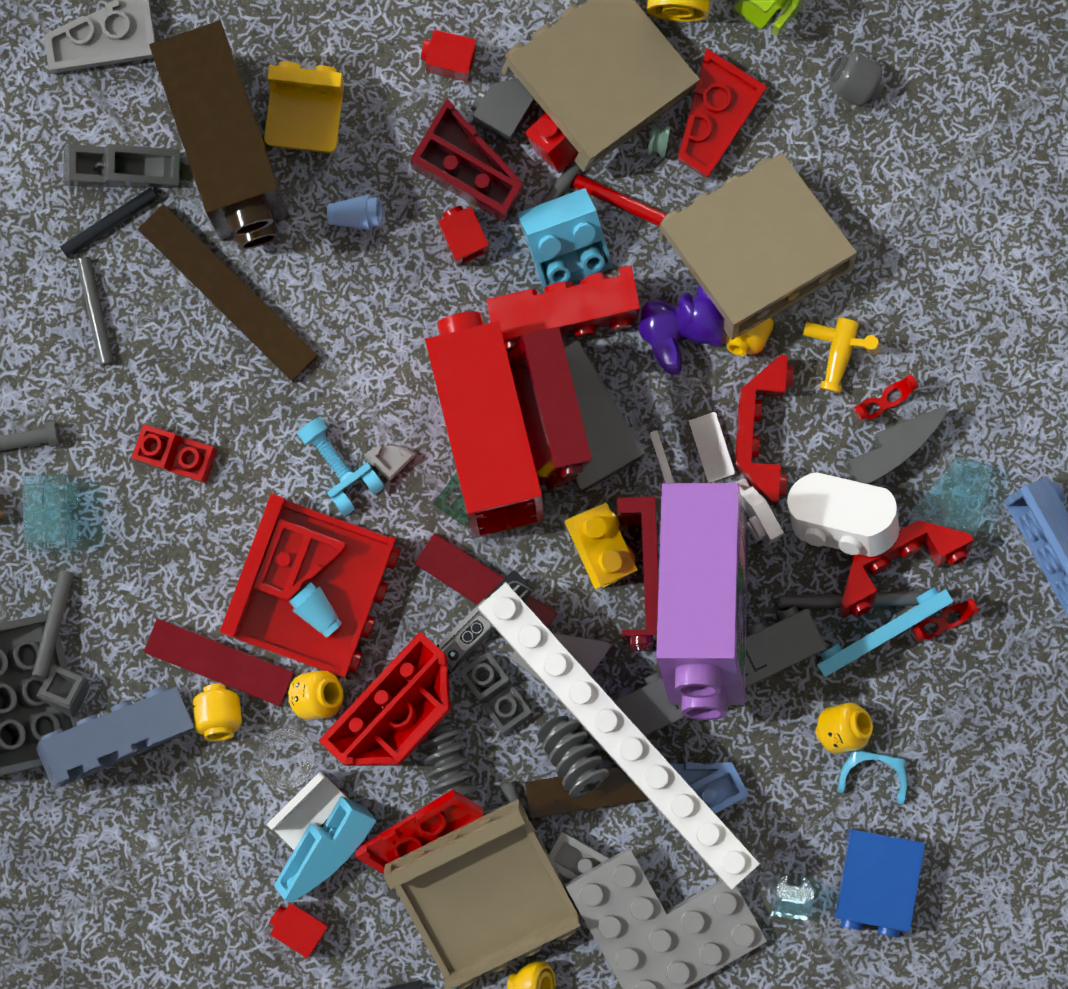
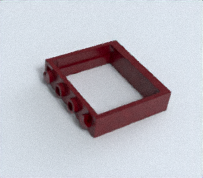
M555 327L523 334L508 354L539 485H546L547 490L567 486L569 482L574 481L573 478L579 476L578 473L584 471L583 468L592 460L560 328Z

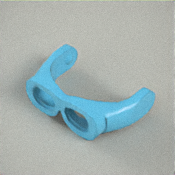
M861 750L852 751L841 769L837 792H844L847 774L856 764L866 760H880L889 764L896 771L900 781L897 804L903 805L907 790V775L904 767L906 760Z

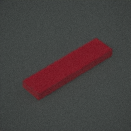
M435 533L414 563L417 567L476 605L484 600L505 579ZM531 595L523 601L539 620L549 628L558 613Z
M158 618L143 653L280 707L294 676V672Z

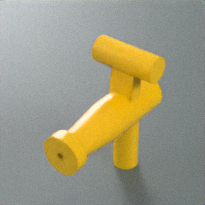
M838 317L836 328L806 322L803 336L832 342L828 355L825 381H821L820 389L838 394L841 393L842 386L839 384L849 362L853 347L866 349L870 354L874 355L880 352L881 345L875 336L869 335L865 339L855 338L859 322Z

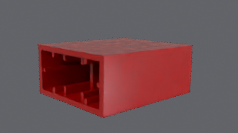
M477 311L447 316L437 322L439 335L425 338L473 539L544 522L542 493L500 323L496 321L483 324L481 313Z

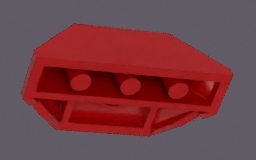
M419 632L318 741L344 766H400L451 711L447 655L422 632Z

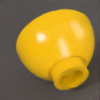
M546 961L529 963L521 968L517 974L513 973L509 976L507 989H556L554 971Z

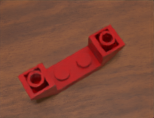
M788 355L777 357L747 383L739 393L734 466L769 505H776L779 502V496L785 497L787 475L780 474L781 465L751 463L752 458H758L760 436H753L754 422L761 421L762 400H755L756 395L783 397L786 387L792 388L794 367L787 365Z
M918 520L899 530L896 542L884 553L873 557L860 554L854 555L840 605V616L842 619L851 614L854 617H859L873 608L872 603L875 602L877 589L867 573L870 572L874 576L883 572L890 566V561L900 556L906 559L918 553L922 549V544H924L938 568L948 563L952 567L969 557L974 539L969 533Z

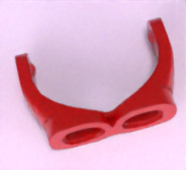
M909 374L904 379L886 387L881 398H867L855 406L853 411L860 421L873 420L882 415L885 410L902 403L919 387L913 375ZM893 390H898L901 397L893 402H889L887 395ZM872 403L877 404L879 410L874 414H868L865 409L866 406Z
M971 598L965 602L953 604L945 608L940 618L927 617L916 626L912 627L911 630L918 642L929 640L940 635L946 629H952L962 624L969 617L978 613L979 610L975 601ZM952 611H957L960 619L956 622L948 623L946 616ZM928 623H935L938 629L929 635L926 634L924 626Z

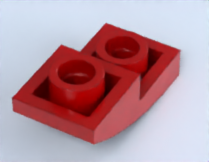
M143 424L131 459L206 484L218 449L180 437L175 433Z

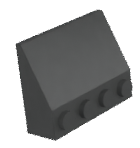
M48 613L0 623V778L43 767L36 750L39 741L42 740L41 737L58 729L66 731L76 727V722L80 721L79 712H77L74 718L69 717L36 696L45 680L33 677L32 673ZM59 633L49 671L53 664L68 670Z

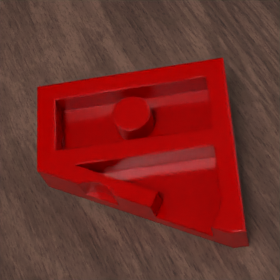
M279 518L253 588L289 601L345 549L346 543Z

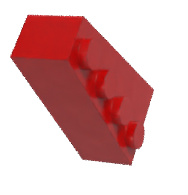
M632 265L619 268L620 276L609 278V275H603L600 272L587 275V278L580 281L581 285L573 286V282L562 281L544 287L545 293L537 294V289H528L486 299L490 323L499 321L506 351H511L523 334L555 327L560 328L561 335L574 332L576 338L594 335L597 333L596 328L610 326L611 331L632 327V321L638 320L640 311Z

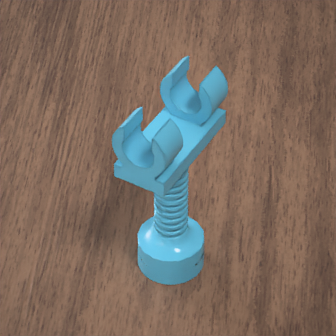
M319 416L302 427L297 432V435L304 445L313 444L316 446L322 457H325V460L331 466V469H334L333 472H336L335 474L340 478V483L330 489L327 494L345 517L355 509L343 492L345 489L361 478L373 495L385 488V486L368 462L354 473L350 471L335 448H332L333 445H330V442L326 439V431L329 428Z

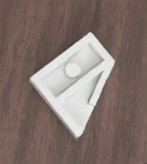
M745 478L737 481L736 483H739L742 505L750 518L746 525L756 542L762 540L765 547L777 541L784 532L767 501L759 495L753 486H749Z

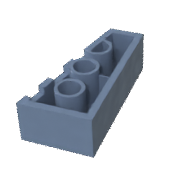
M165 685L159 686L146 692V699L134 704L131 699L121 702L110 708L111 713L101 717L94 714L76 722V727L66 731L58 729L42 736V740L39 741L36 750L53 790L191 732L194 726L177 687L167 690Z

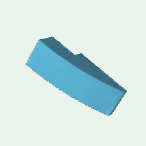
M340 796L323 827L312 822L309 823L275 882L274 887L283 899L290 903L307 894L329 878L349 859L364 841L377 820L365 806Z

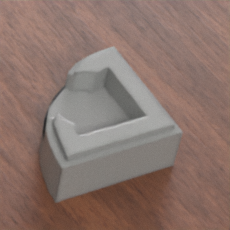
M395 445L375 447L364 454L389 482L416 457L410 450Z

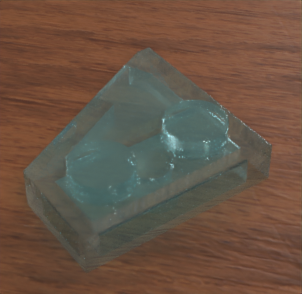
M957 457L907 514L905 521L912 523L918 520L969 533L974 539L977 535L993 466Z

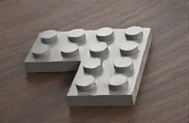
M630 848L564 884L622 989H685L767 942L737 886L730 889L722 880L665 911Z

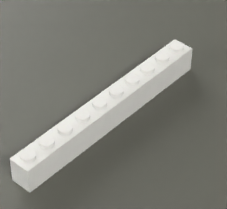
M506 582L478 607L483 616L728 888L733 889L760 864Z

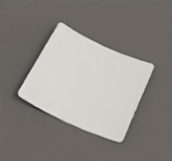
M712 412L689 420L708 483L735 474L717 414ZM658 430L650 433L665 483H674Z

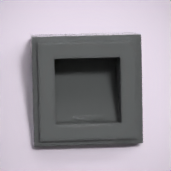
M53 664L36 696L63 714L74 718L90 686L87 677Z

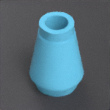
M310 582L289 600L290 604L294 607L292 611L325 637L332 634L342 624L320 586L316 588Z

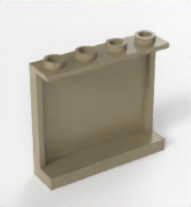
M588 0L580 7L575 3L561 14L560 21L553 26L550 23L544 24L533 34V40L526 45L519 42L505 54L507 59L501 73L505 76L512 71L579 152L574 161L583 172L693 92L700 80L635 0Z
M783 153L772 159L770 157L762 159L750 172L743 176L735 175L724 183L722 188L713 193L706 192L701 194L694 200L692 205L682 211L674 210L670 212L660 223V242L664 243L668 240L724 317V330L731 340L854 269L857 255L856 250Z
M519 799L385 864L384 879L390 890L395 888L444 977L445 989H453L455 987L457 989L466 988L476 981L477 976L488 971L490 973L501 971L509 965L510 960L521 955L524 957L531 956L543 948V944L555 938L557 940H564L573 935L577 930L576 928L580 927V913Z

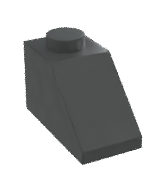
M518 78L491 84L486 93L480 91L471 106V110L474 111L473 123L511 145L537 101Z

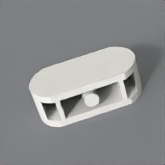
M816 472L799 479L789 491L787 503L792 529L800 540L806 541L810 545L840 549L849 555L860 554L873 557L890 549L898 538L899 520L896 501L892 493L886 488Z

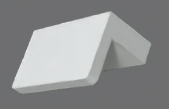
M319 772L267 823V826L274 830L294 850L309 823L312 822L322 826L327 821L340 796L347 797L323 772Z

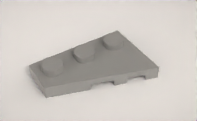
M113 0L105 4L106 7L86 17L81 16L45 34L44 41L50 73L153 58L149 44L156 42L150 0Z

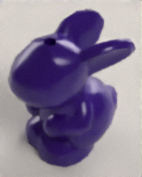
M700 284L697 287V295L691 296L689 293L681 295L677 306L661 299L648 300L642 307L638 327L639 334L644 341L652 346V351L659 365L671 375L680 374L682 370V356L677 343L681 337L695 343L709 344L715 347L724 344L727 338L724 330L725 319Z

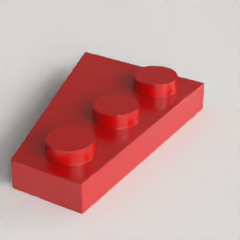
M452 789L355 850L356 858L384 874L385 864L483 816V809L480 805Z

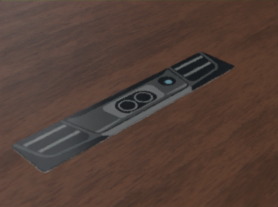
M513 570L437 645L447 655L448 676L495 630L492 624L478 610V607L505 582L522 601L534 591L532 586L516 570Z

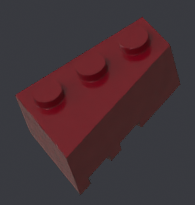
M447 98L410 158L411 169L506 223L524 193L523 183L498 154L486 144L474 127L463 118Z

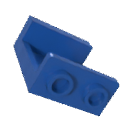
M848 829L845 843L847 844L845 861L833 918L841 919L840 927L862 931L863 924L878 926L877 934L899 938L900 931L910 932L925 843Z

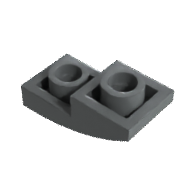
M489 651L459 672L504 737L534 716Z

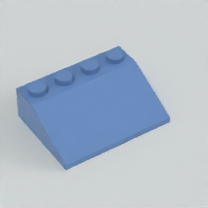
M1048 476L1022 487L1003 501L1068 617V512L1062 503L1065 501L1062 489L1056 481L1051 483Z

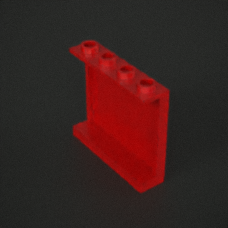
M271 493L220 633L347 679L349 672L357 673L363 653L359 652L358 648L362 637L369 639L376 618L370 615L374 604H382L389 585L383 582L388 568L394 570L398 562L401 549L396 547L397 539L289 502L285 498ZM279 518L346 543L345 549L310 581L316 588L320 586L337 614L338 619L342 622L328 637H325L292 611L294 607L289 601L253 588Z

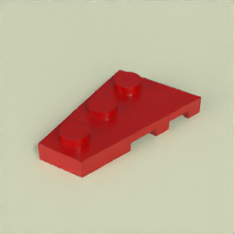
M706 48L699 74L700 80L696 85L677 160L708 179L765 93L767 86Z

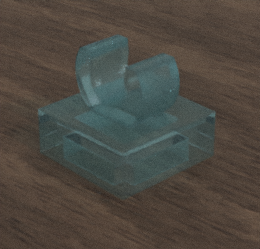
M783 874L780 884H777L771 915L808 920L813 904L814 889L808 888L809 881L806 877L802 878L800 887L789 886L787 883L788 875Z

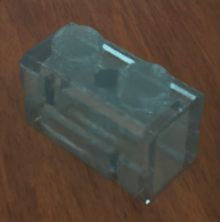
M65 474L23 476L24 550L29 553L73 551V542L79 541L78 520H72V505H78L77 484L71 483V478Z

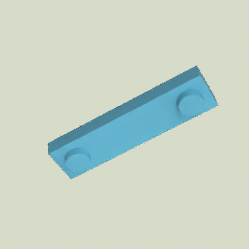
M934 587L916 598L919 603L918 606L845 649H842L838 643L821 653L820 656L823 662L817 664L823 676L827 677L951 604L953 600L945 589L938 593Z

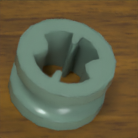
M653 123L647 155L651 156L653 153H658L660 158H665L671 126L666 125L665 128H659L657 123Z

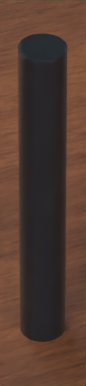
M151 187L61 245V250L67 258H70L159 198Z

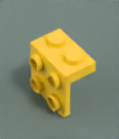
M288 61L279 62L278 66L269 65L267 80L270 85V96L264 136L265 143L270 147L333 153L337 148L344 92L342 73L336 72L337 69L324 65L315 66V70L300 68L299 64Z
M607 502L564 521L595 589L606 587L637 571L634 554L631 548L625 544L619 530V521L616 515L610 511Z

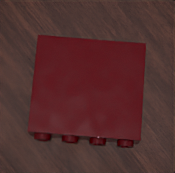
M655 496L617 498L620 528L642 527L646 629L622 630V639L624 645L630 644L631 651L654 650L653 644H657L659 578Z

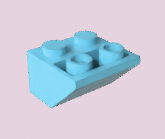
M585 188L517 213L543 289L553 283L562 281L574 283L587 278V275L604 272L613 268L597 211Z

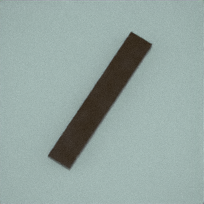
M164 204L138 228L139 232L292 383L318 358V355Z

